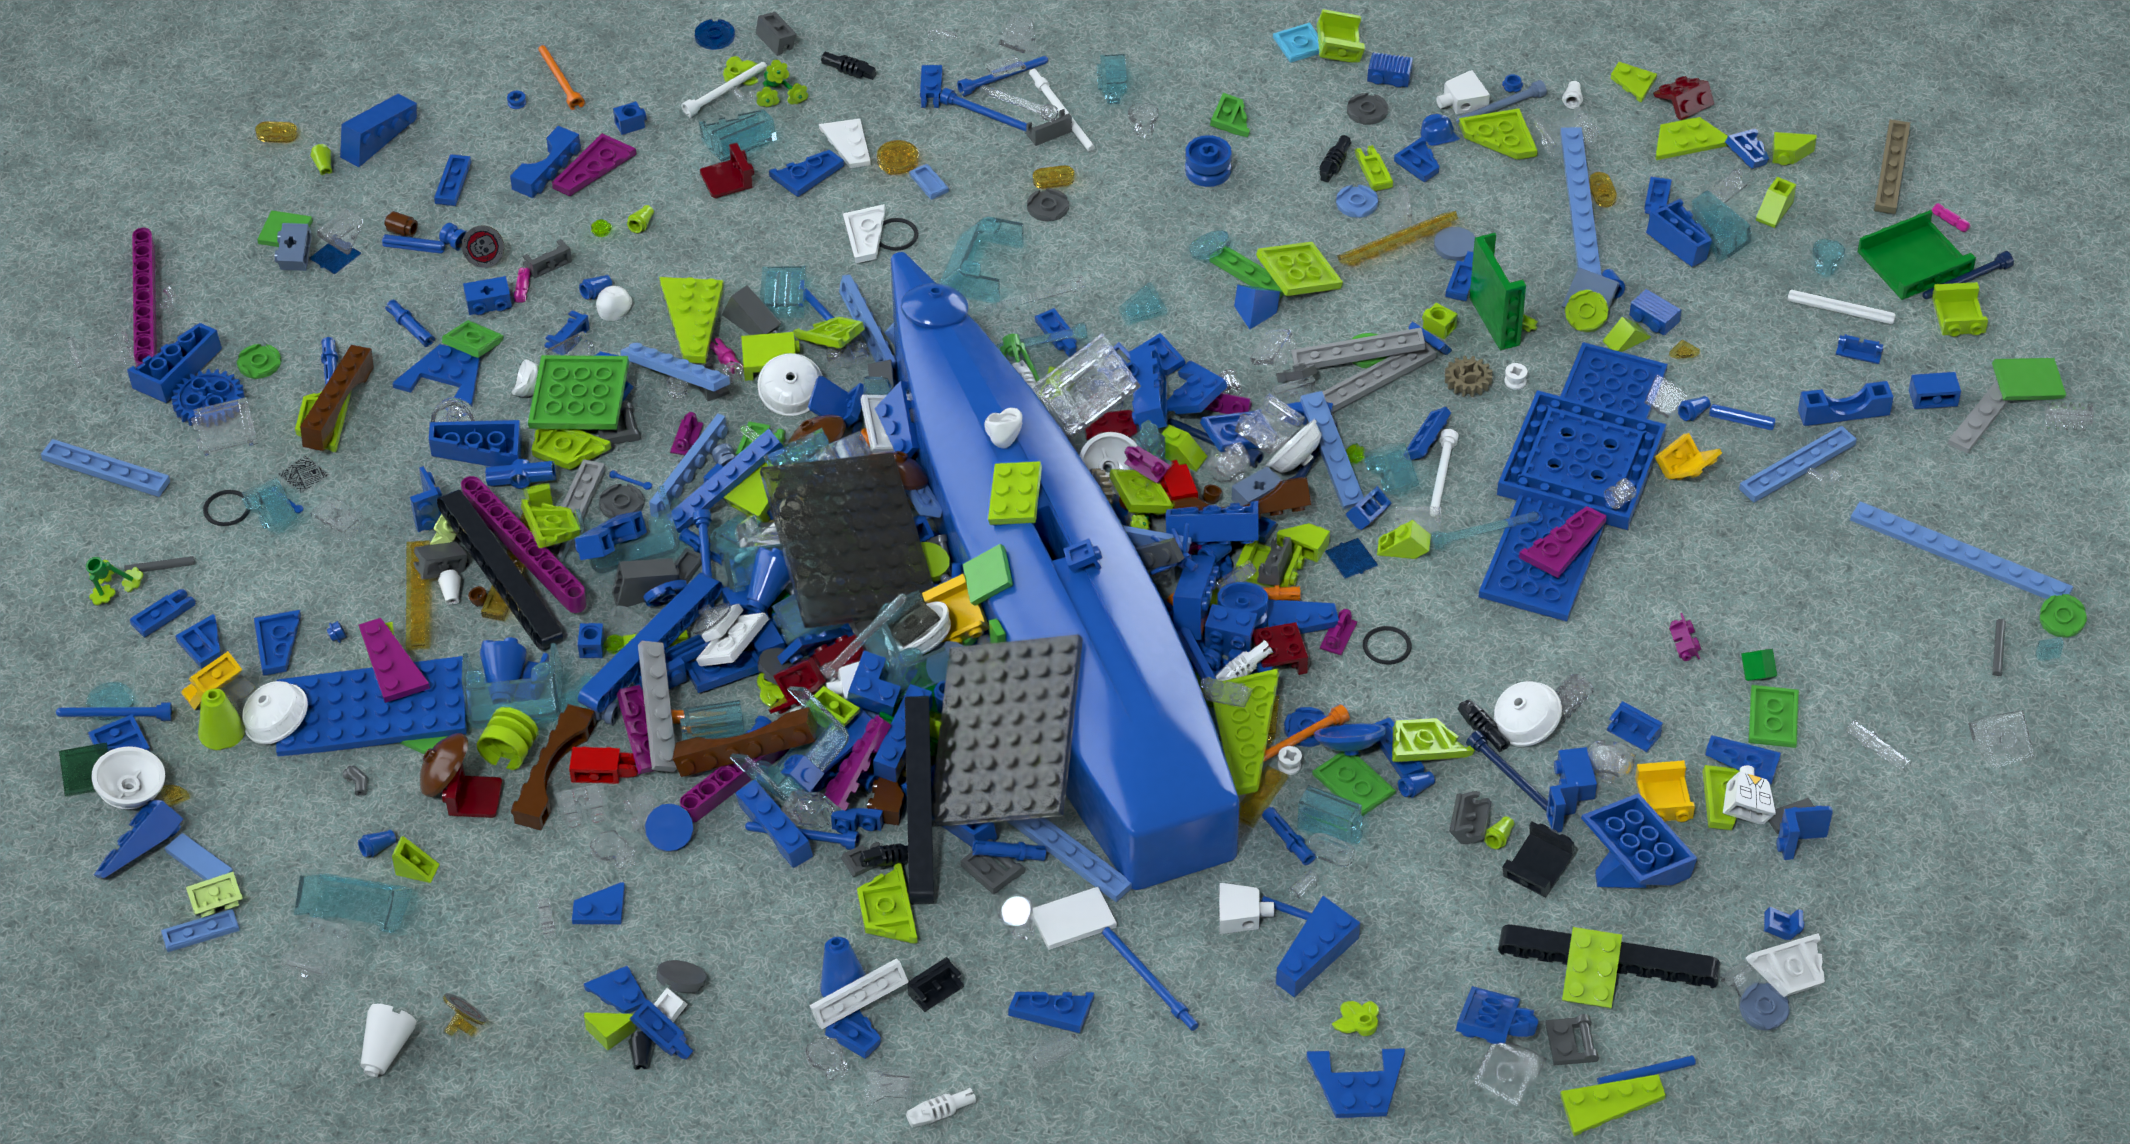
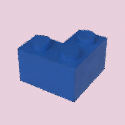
M863 651L848 691L847 700L858 707L878 714L882 711L892 716L900 695L901 686L881 680L885 668V657Z

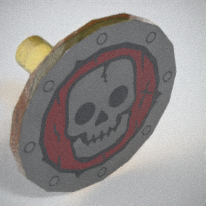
M475 226L466 232L462 240L463 254L468 262L476 267L486 268L493 266L500 261L504 254L503 238L497 230L490 226Z
M450 993L443 995L444 1002L456 1012L444 1030L450 1036H453L457 1028L472 1037L477 1028L465 1021L464 1018L479 1025L486 1023L485 1016L470 1003Z

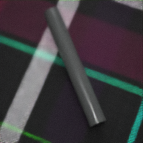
M194 556L124 565V570L126 572L137 567L139 571L146 572L194 565Z
M2004 619L1996 621L1992 671L1994 676H2002L2006 624Z

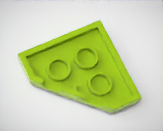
M1519 108L1459 118V127L1464 138L1516 160L1537 156L1538 150Z

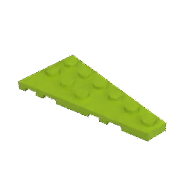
M659 277L663 297L667 304L676 339H678L682 359H686L691 363H706L722 296L723 280L713 278Z
M1278 668L1209 685L1226 761L1238 796L1257 792L1259 789L1279 678Z

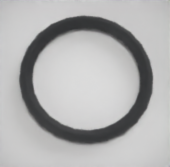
M890 218L883 221V226L891 222H902L909 225L914 231V237L904 246L891 247L880 241V247L898 251L911 247L917 241L918 229L911 221L903 218Z
M237 490L219 491L210 496L203 506L205 518L217 526L237 524L244 520L251 510L250 499L244 493ZM235 494L245 500V512L234 521L219 522L212 519L208 514L209 504L221 495Z
M1392 626L1374 628L1366 634L1363 640L1365 654L1371 660L1380 664L1391 665L1402 662L1409 656L1412 649L1409 636L1404 631ZM1379 631H1393L1400 634L1406 640L1407 649L1401 657L1395 660H1382L1373 656L1368 650L1367 643L1369 638Z

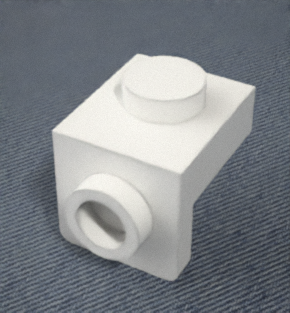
M666 988L654 1003L672 1022L677 1019L688 1005L669 988Z

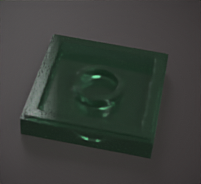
M107 742L59 751L65 797L96 792L92 784V770L97 760L109 752Z

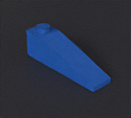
M150 800L129 823L130 826H133V829L121 835L117 840L120 846L119 849H113L108 853L94 873V876L105 878L169 836H174L181 828L180 823L183 818L162 800Z

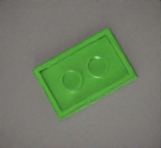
M2055 358L1994 359L1992 362L2003 400L2063 399L2066 396Z
M1751 685L1748 743L1796 748L1799 690Z
M1341 751L1312 771V775L1359 818L1396 794V790L1358 755H1345L1344 751Z

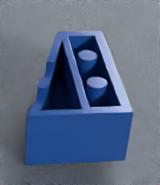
M1680 198L1651 212L1646 233L1693 267L1707 260L1712 239L1700 223H1695L1692 219L1693 214L1685 210L1683 207L1684 202Z

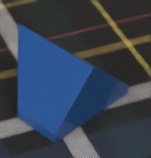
M1237 284L1234 306L1249 329L1277 313L1280 291Z
M1610 851L1595 870L1597 887L1646 888V885L1639 884Z

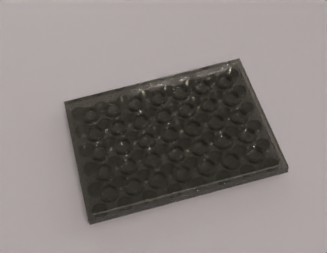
M894 453L761 467L760 475L804 628L902 617L912 610L927 604L922 593L934 588Z
M1079 634L950 648L941 722L943 723L939 731L931 796L932 827L1064 815L1083 640Z

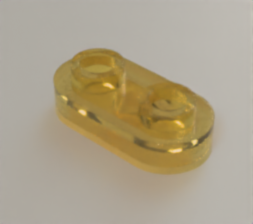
M265 121L255 127L257 139L263 142L289 143L298 136L296 125L290 122Z
M1066 165L1039 168L1033 172V184L1041 189L1068 186L1075 179L1073 168Z
M1603 172L1591 174L1589 186L1595 202L1602 207L1613 206L1616 202L1617 193L1610 176Z

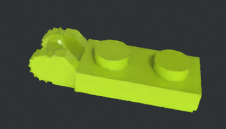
M1368 146L1367 153L1369 156H1365L1361 148L1355 149V156L1371 189L1378 191L1392 188L1393 180L1374 146Z

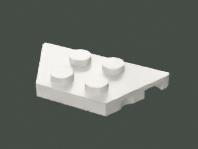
M1818 933L1754 952L1745 957L1747 962L1783 997L1815 988L1825 982L1824 971L1822 970V954H1819L1817 950V943L1820 941Z

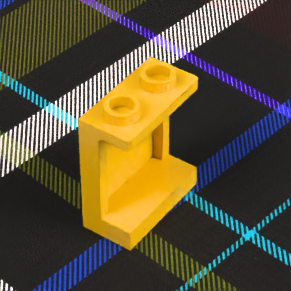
M964 574L922 593L925 602H943L949 609L951 628L942 642L953 641L962 645L964 640L980 637L984 631L989 629L981 603L976 606L970 603Z
M227 651L189 678L191 684L184 688L181 694L191 707L196 710L201 706L202 695L207 690L220 689L223 691L235 681L242 668Z
M1684 760L1637 764L1635 780L1638 793L1664 822L1671 820L1685 822L1693 819L1695 805L1694 802L1690 801L1686 785V765Z

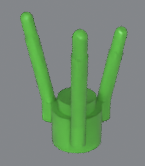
M1008 334L1002 339L1004 346L1000 347L1002 354L1007 357V354L1015 357L1016 362L1019 363V354L1022 352L1035 380L1039 382L1040 378L1029 358L1024 343L1020 341L1019 335Z

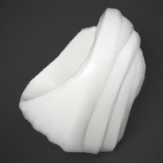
M620 286L606 287L599 293L596 300L598 314L606 321L621 319L629 312L632 305V298Z
M527 359L522 362L515 388L512 390L513 395L529 397L534 394L539 370L538 364Z
M1007 408L1000 414L992 413L986 418L985 431L990 436L994 445L999 448H1007L1015 441L1022 427V413L1020 410Z

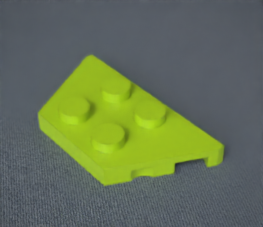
M1701 117L1661 124L1655 159L1661 160L1726 147L1728 145L1725 141L1728 136Z
M839 316L813 324V329L809 331L798 328L793 330L795 337L800 340L813 342L816 345L822 344L827 347L842 348L865 329L862 321Z
M321 392L303 396L295 426L296 435L301 437L300 426ZM351 392L342 405L332 438L325 448L332 452L337 451Z
M578 429L535 430V441L532 444L531 450L534 457L544 461H554L555 465L570 470L580 465L583 459L590 460L610 450L611 443L608 440Z
M528 499L521 500V509L538 548L573 540L580 536V528L571 508L553 506L547 503H542L541 507L529 505Z
M1437 718L1396 720L1393 726V762L1466 758L1472 756L1475 750L1470 745L1465 748L1457 741L1459 736L1447 729Z
M898 863L894 865V870L886 875L881 873L871 882L857 888L865 933L915 944L918 943L902 865Z

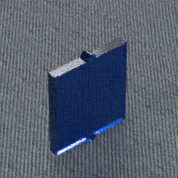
M336 237L309 259L319 264L320 268H325L331 273L336 274L358 257L361 252L351 247L350 243L346 244Z
M1359 538L1346 543L1341 542L1338 546L1325 551L1345 579L1358 573L1363 574L1364 571L1378 566Z

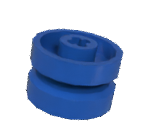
M1205 135L1194 138L1188 143L1185 149V173L1191 182L1203 187H1214L1223 184L1229 179L1232 152L1231 146L1227 141L1217 136Z
M1235 582L1227 584L1220 589L1217 596V605L1256 613L1257 622L1254 629L1266 628L1268 594L1262 587L1249 582Z

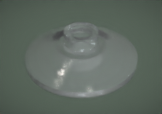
M723 603L713 607L710 605L704 606L698 612L700 616L691 629L693 634L703 633L722 621L731 610L730 604Z

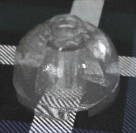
M455 397L446 398L437 403L431 415V422L475 421L476 419L471 405L467 401Z
M1240 442L1224 448L1226 452L1221 455L1216 453L1205 464L1208 474L1216 482L1226 485L1230 483L1236 484L1246 478L1245 474L1249 471L1251 462L1248 451Z
M1606 740L1595 741L1590 744L1588 752L1594 775L1599 777L1602 782L1609 784L1629 776L1635 765V750L1620 742L1613 741L1612 746L1605 745Z

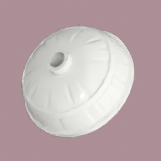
M791 353L779 355L766 363L759 374V396L764 405L774 413L785 416L801 415L810 411L808 404L816 379L823 375L819 367L811 359L803 355ZM788 375H793L795 378L793 380H787L786 377Z
M1313 419L1268 461L1266 466L1279 473L1293 470L1300 464L1305 466L1313 458L1311 453L1317 448L1322 436L1316 424L1317 421Z
M1105 432L1091 438L1083 446L1079 456L1089 470L1094 468L1104 470V465L1110 466L1111 469L1133 470L1124 464L1127 460L1124 451L1128 446L1136 447L1138 445L1124 434ZM1113 485L1110 489H1112V492H1114V494L1119 496L1117 490Z
M931 602L912 610L891 629L887 637V645L892 651H896L901 656L907 658L917 657L933 650L944 640L950 631L951 620L948 607L943 602Z
M283 681L270 682L258 688L248 698L243 708L242 720L245 725L246 735L258 744H272L289 736L298 728L306 715L308 699L305 692L300 687Z
M1533 681L1520 682L1506 689L1499 697L1494 709V721L1497 723L1498 730L1510 741V745L1518 747L1531 746L1543 741L1555 730L1562 714L1561 701L1556 692L1545 684Z
M138 747L113 749L102 755L92 770V784L96 792L105 802L121 809H135L147 805L161 791L165 782V769L159 758L153 753Z

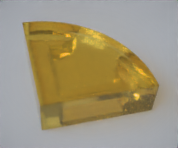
M1683 339L1669 351V356L1676 359L1694 358L1700 354L1699 348Z
M163 785L159 792L169 807L190 799L188 792L177 785Z

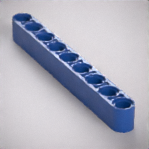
M699 573L583 686L578 695V702L598 713L604 711L617 698L619 690L627 688L641 674L638 644L641 641L663 643L664 650L667 649L720 596L723 588L722 582L704 573Z

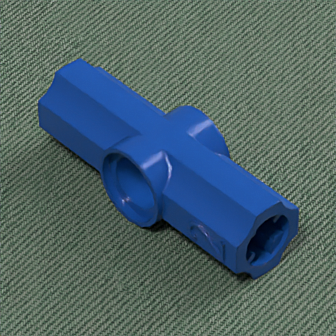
M516 459L512 465L486 467L485 470L487 486L511 484L515 488L523 489L529 486L530 482L556 480L554 461L530 463L525 459Z

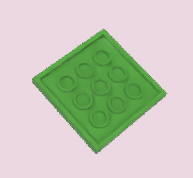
M541 355L528 419L529 429L617 430L629 367L628 356Z

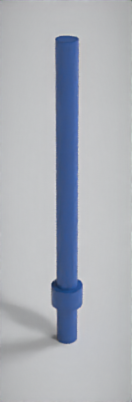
M1106 927L1102 931L1105 938L1171 1008V1013L1177 1019H1181L1191 1031L1197 1029L1199 1024L1188 1013V1008L1171 995L1110 927Z

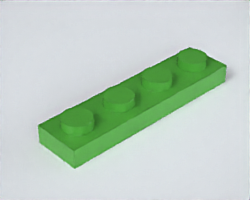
M1221 245L1210 255L1209 262L1249 286L1280 291V298L1284 295L1265 268L1226 245Z

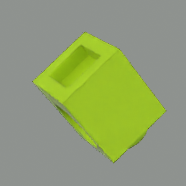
M1435 303L1423 313V329L1445 340L1457 328L1458 314Z

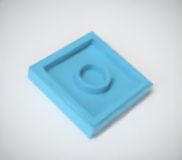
M1311 23L1273 33L1274 40L1290 63L1319 54L1318 34Z

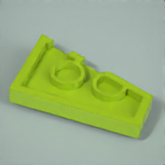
M1705 765L1702 770L1708 828L1732 830L1735 824L1736 817L1723 814L1726 785L1730 779L1740 772L1735 768Z

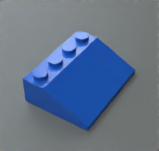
M1639 793L1582 815L1581 819L1639 884L1674 885L1691 877L1697 857Z

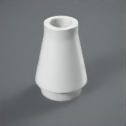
M1571 81L1562 96L1563 103L1570 109L1579 107L1583 102L1581 85L1577 81Z
M455 570L443 571L438 582L444 595L445 603L447 605L459 603L461 577Z

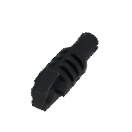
M826 51L821 57L822 64L835 67L840 73L843 72L846 75L849 74V76L859 79L865 77L873 80L876 76L875 67L870 66L865 61L848 57L847 55L837 56Z
M1341 135L1336 145L1329 149L1319 167L1321 181L1329 182L1333 174L1337 173L1346 159V151L1351 145V139L1348 136Z
M1471 699L1459 704L1458 711L1473 730H1479L1486 736V739L1490 741L1498 752H1502V750L1509 747L1510 741L1498 730L1497 723Z
M898 843L872 847L870 850L862 851L859 861L862 867L881 868L894 866L898 863L903 865L908 861V846Z

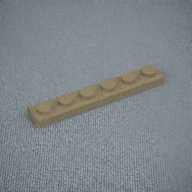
M1889 120L1874 211L1896 213L1911 122Z

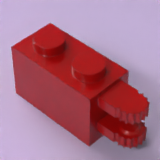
M1172 460L1171 467L1159 481L1169 499L1198 498V491L1187 464L1179 465L1177 460Z
M572 747L569 767L571 783L619 784V777H634L637 775V767L633 766L636 765L633 753H622L620 748Z

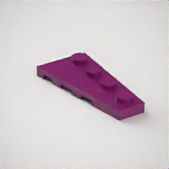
M601 133L552 182V188L571 196L635 156L636 148Z
M1586 506L1567 519L1564 525L1552 529L1548 536L1536 540L1532 547L1529 549L1524 548L1520 551L1519 558L1559 578L1604 525L1607 516Z
M381 618L358 624L385 703L430 689L428 681Z
M640 685L620 689L617 693V698L638 773L644 774L656 771L652 770L643 690Z
M878 715L868 722L865 729L866 732L861 739L855 742L852 748L853 752L848 759L841 763L839 773L826 787L824 795L844 811H846L849 805L846 799L850 792L855 793L860 785L857 783L860 773L867 772L871 764V757L869 756L871 753L878 751L891 727L890 723Z

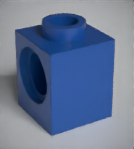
M636 101L613 108L614 122L621 135L645 128L644 121L647 120L645 110L643 108L640 109Z
M580 623L578 635L579 658H603L605 641L603 623Z

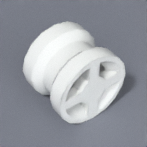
M1519 363L1508 365L1505 370V385L1514 390L1523 388L1527 382V368Z
M1293 746L1282 748L1278 754V769L1287 775L1298 773L1301 769V751Z

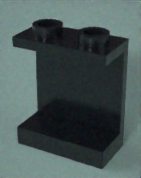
M1531 821L1529 824L1530 834L1513 861L1507 859L1502 866L1503 876L1546 898L1575 854L1574 842L1564 834L1559 835L1551 831L1544 824H1537Z

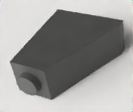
M748 285L730 297L722 313V316L749 335L778 333L777 330L781 325L780 321Z
M673 559L619 562L612 590L617 609L642 603L645 601L643 596L651 589L670 581L679 580V569L675 567Z

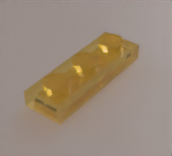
M1267 765L1261 773L1258 791L1246 794L1239 804V822L1254 828L1262 817L1263 812L1269 807L1288 780V774Z

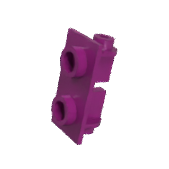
M1221 393L1205 410L1224 414L1249 412L1252 407V401H1250V398Z
M688 412V414H685L684 420H681L670 453L686 455L699 438L703 422L697 421L694 412Z
M1128 446L1124 451L1127 457L1124 464L1157 484L1171 467L1139 446Z
M1343 609L1339 612L1338 625L1335 628L1328 629L1319 649L1342 655L1358 622L1352 620L1349 609Z
M1680 613L1682 620L1672 621L1669 627L1674 642H1678L1675 643L1678 656L1683 661H1689L1691 657L1696 655L1699 660L1698 651L1702 650L1697 637L1693 638L1692 633L1696 632L1692 621H1686L1683 613Z

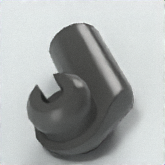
M348 766L343 771V778L347 779V781L353 780L355 782L356 796L366 795L367 776L356 766Z

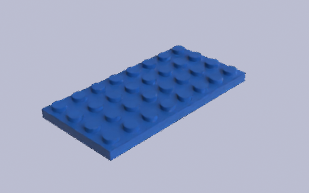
M463 656L414 662L428 681L430 689L386 703L384 702L373 667L277 679V681L287 682L300 687L308 699L307 712L301 724L289 736L276 742L277 756L321 753L400 743L407 740L445 737L456 733L467 734L465 664Z

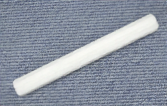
M1789 291L1788 301L1887 324H1893L1895 320V313L1800 291Z

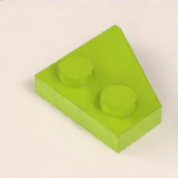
M1618 62L1611 73L1610 79L1621 85L1626 92H1631L1637 97L1636 100L1642 103L1657 79V74Z

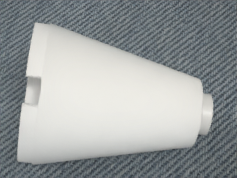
M372 1004L367 1012L360 1066L364 1069L363 1072L372 1077H378L379 1074L383 1075L414 1031L417 1023L415 1018L407 1012L401 1010L400 1014L393 1012V1007L389 1005Z

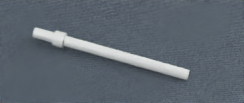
M1036 69L1030 70L1029 75L1035 81L1037 89L1045 94L1058 113L1060 110L1065 109V115L1068 114L1067 109L1050 89L1048 81L1041 77ZM1072 117V131L1087 151L1095 149L1093 143Z

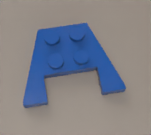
M439 344L392 383L393 388L411 393L420 378L423 377L459 387V390L452 399L453 404L471 409L480 357L476 358L453 347Z
M1188 361L1178 371L1179 377L1187 382L1176 389L1167 400V412L1175 411L1176 414L1202 412L1228 387L1225 379L1193 361Z
M1405 1048L1382 1049L1383 1071L1332 1073L1329 1051L1307 1052V1061L1310 1063L1317 1081H1319L1336 1118L1387 1116L1405 1056Z

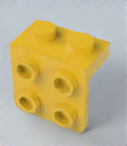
M1686 433L1654 458L1667 479L1676 478L1681 480L1687 476L1691 478L1699 476L1703 472L1702 469L1717 462V457L1722 452L1720 449L1699 452L1691 435Z

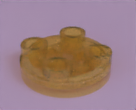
M904 140L889 141L880 146L877 151L878 166L888 175L903 174L917 168L919 161L918 149L910 142Z

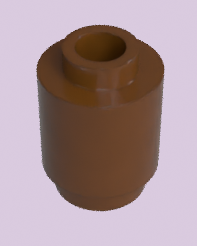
M395 211L388 214L384 221L388 232L400 236L413 237L418 228V222L413 217Z

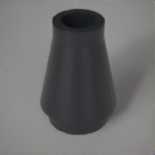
M637 1031L632 1033L631 1038L628 1040L633 1059V1068L635 1070H639L641 1067L648 1069L653 1041L643 1031Z

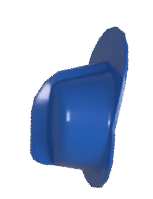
M1431 114L1422 122L1420 134L1421 137H1425L1428 145H1440L1460 139L1454 133L1451 120L1447 116Z

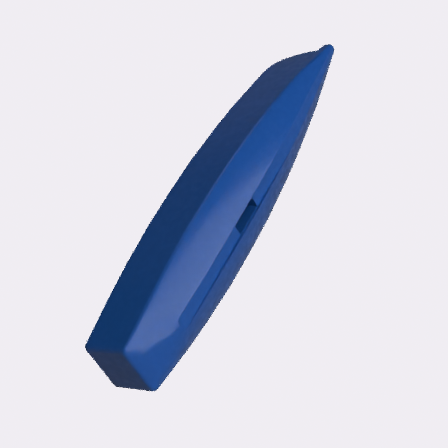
M905 252L893 254L891 257V283L898 383L900 381H907L908 384L906 396L907 400L911 401L912 406L909 413L911 422L915 423L919 449L914 453L915 460L925 470L929 480L928 486L942 508L941 517H933L938 534L947 535L948 542L946 544L951 563H961V574H964V563L998 544L1005 546L1013 585L981 602V606L988 625L989 620L997 618L1006 633L1008 663L1006 667V680L1017 687L1013 698L1018 697L1021 706L1019 708L1027 731L1029 733L1032 732L1034 736L1038 737L1050 771L1113 866L1132 883L1133 890L1144 889L1234 860L1238 853L1239 797L1213 719L1191 662L1165 604L1134 544L1100 485L1058 423L1022 376L968 314L959 324L937 329L918 326L903 315L901 310L903 296L916 286L936 282ZM1007 408H1016L1022 413L1020 432L1009 447L999 448L992 443L990 436L986 433L985 420L992 413L1000 414ZM1040 461L1042 472L1036 523L990 525L988 515L994 465L998 463ZM1090 538L1094 546L1098 545L1103 558L1100 559L1102 568L1097 569L1095 564L1091 563L1071 571L1063 549ZM988 629V630H987V633H988L989 640H990V631H989V629Z

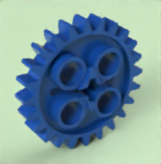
M207 369L205 374L199 370L197 376L190 374L189 380L183 378V384H176L177 390H173L174 396L171 397L173 410L176 412L177 418L181 417L183 423L188 421L189 426L196 422L198 428L202 424H206V427L209 428L211 423L218 426V421L227 423V417L234 418L233 412L240 413L239 407L244 406L243 400H245L243 385L240 384V380L235 379L234 374L228 376L227 371L220 374L219 369H216L214 373Z

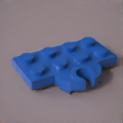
M1472 986L1458 1019L1456 1031L1461 1032L1466 1037L1484 1038L1492 1044H1505L1508 1035L1517 1037L1534 1035L1538 1019L1533 1015L1534 1010L1518 1008L1520 998Z

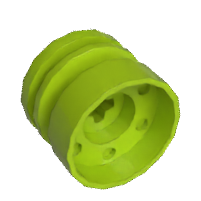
M511 707L498 708L476 743L477 750L480 756L492 765L496 766L500 757L510 759L506 769H518L538 736V727L528 715L520 710Z

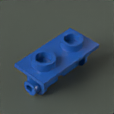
M1847 334L1844 336L1840 335L1836 355L1879 364L1883 351V344H1879L1880 341L1864 339V342L1861 343L1858 337Z

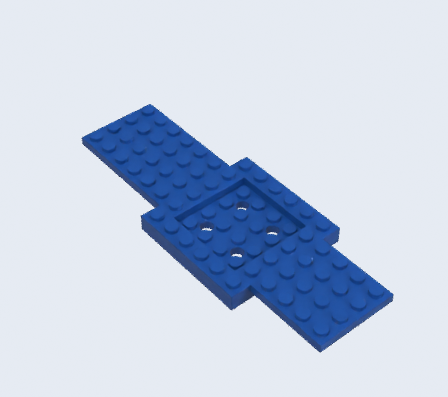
M1583 342L1561 395L1557 396L1537 390L1498 482L1497 495L1517 501L1480 587L1478 597L1563 621L1568 620L1605 525L1628 530L1653 467L1654 457L1658 454L1662 444L1666 424L1648 420V416L1667 371L1668 364ZM1564 433H1568V434H1571L1572 436H1571V437H1565V436H1563V434H1564ZM1613 445L1615 448H1607L1605 446ZM1551 464H1556V465H1558L1559 467H1558V468H1552V467H1550V465H1551ZM1594 476H1600V477H1602L1603 479L1597 480V479H1594L1593 477H1594ZM1586 506L1607 516L1604 525L1559 578L1519 558L1520 551L1524 548L1529 549L1532 547L1536 540L1548 536L1552 529L1564 525L1567 519Z

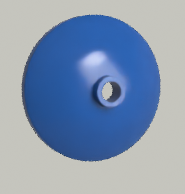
M927 283L912 288L903 296L901 310L903 315L912 323L925 328L937 329L959 324L963 321L968 313V302L962 293L951 286Z
M1343 724L1319 729L1314 732V737L1320 744L1332 750L1344 751L1345 755H1357L1359 750L1369 748L1382 739L1386 734V728L1378 724Z

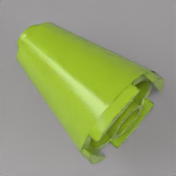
M207 690L201 698L198 726L199 740L205 747L213 750L234 747L245 735L243 720L222 690Z

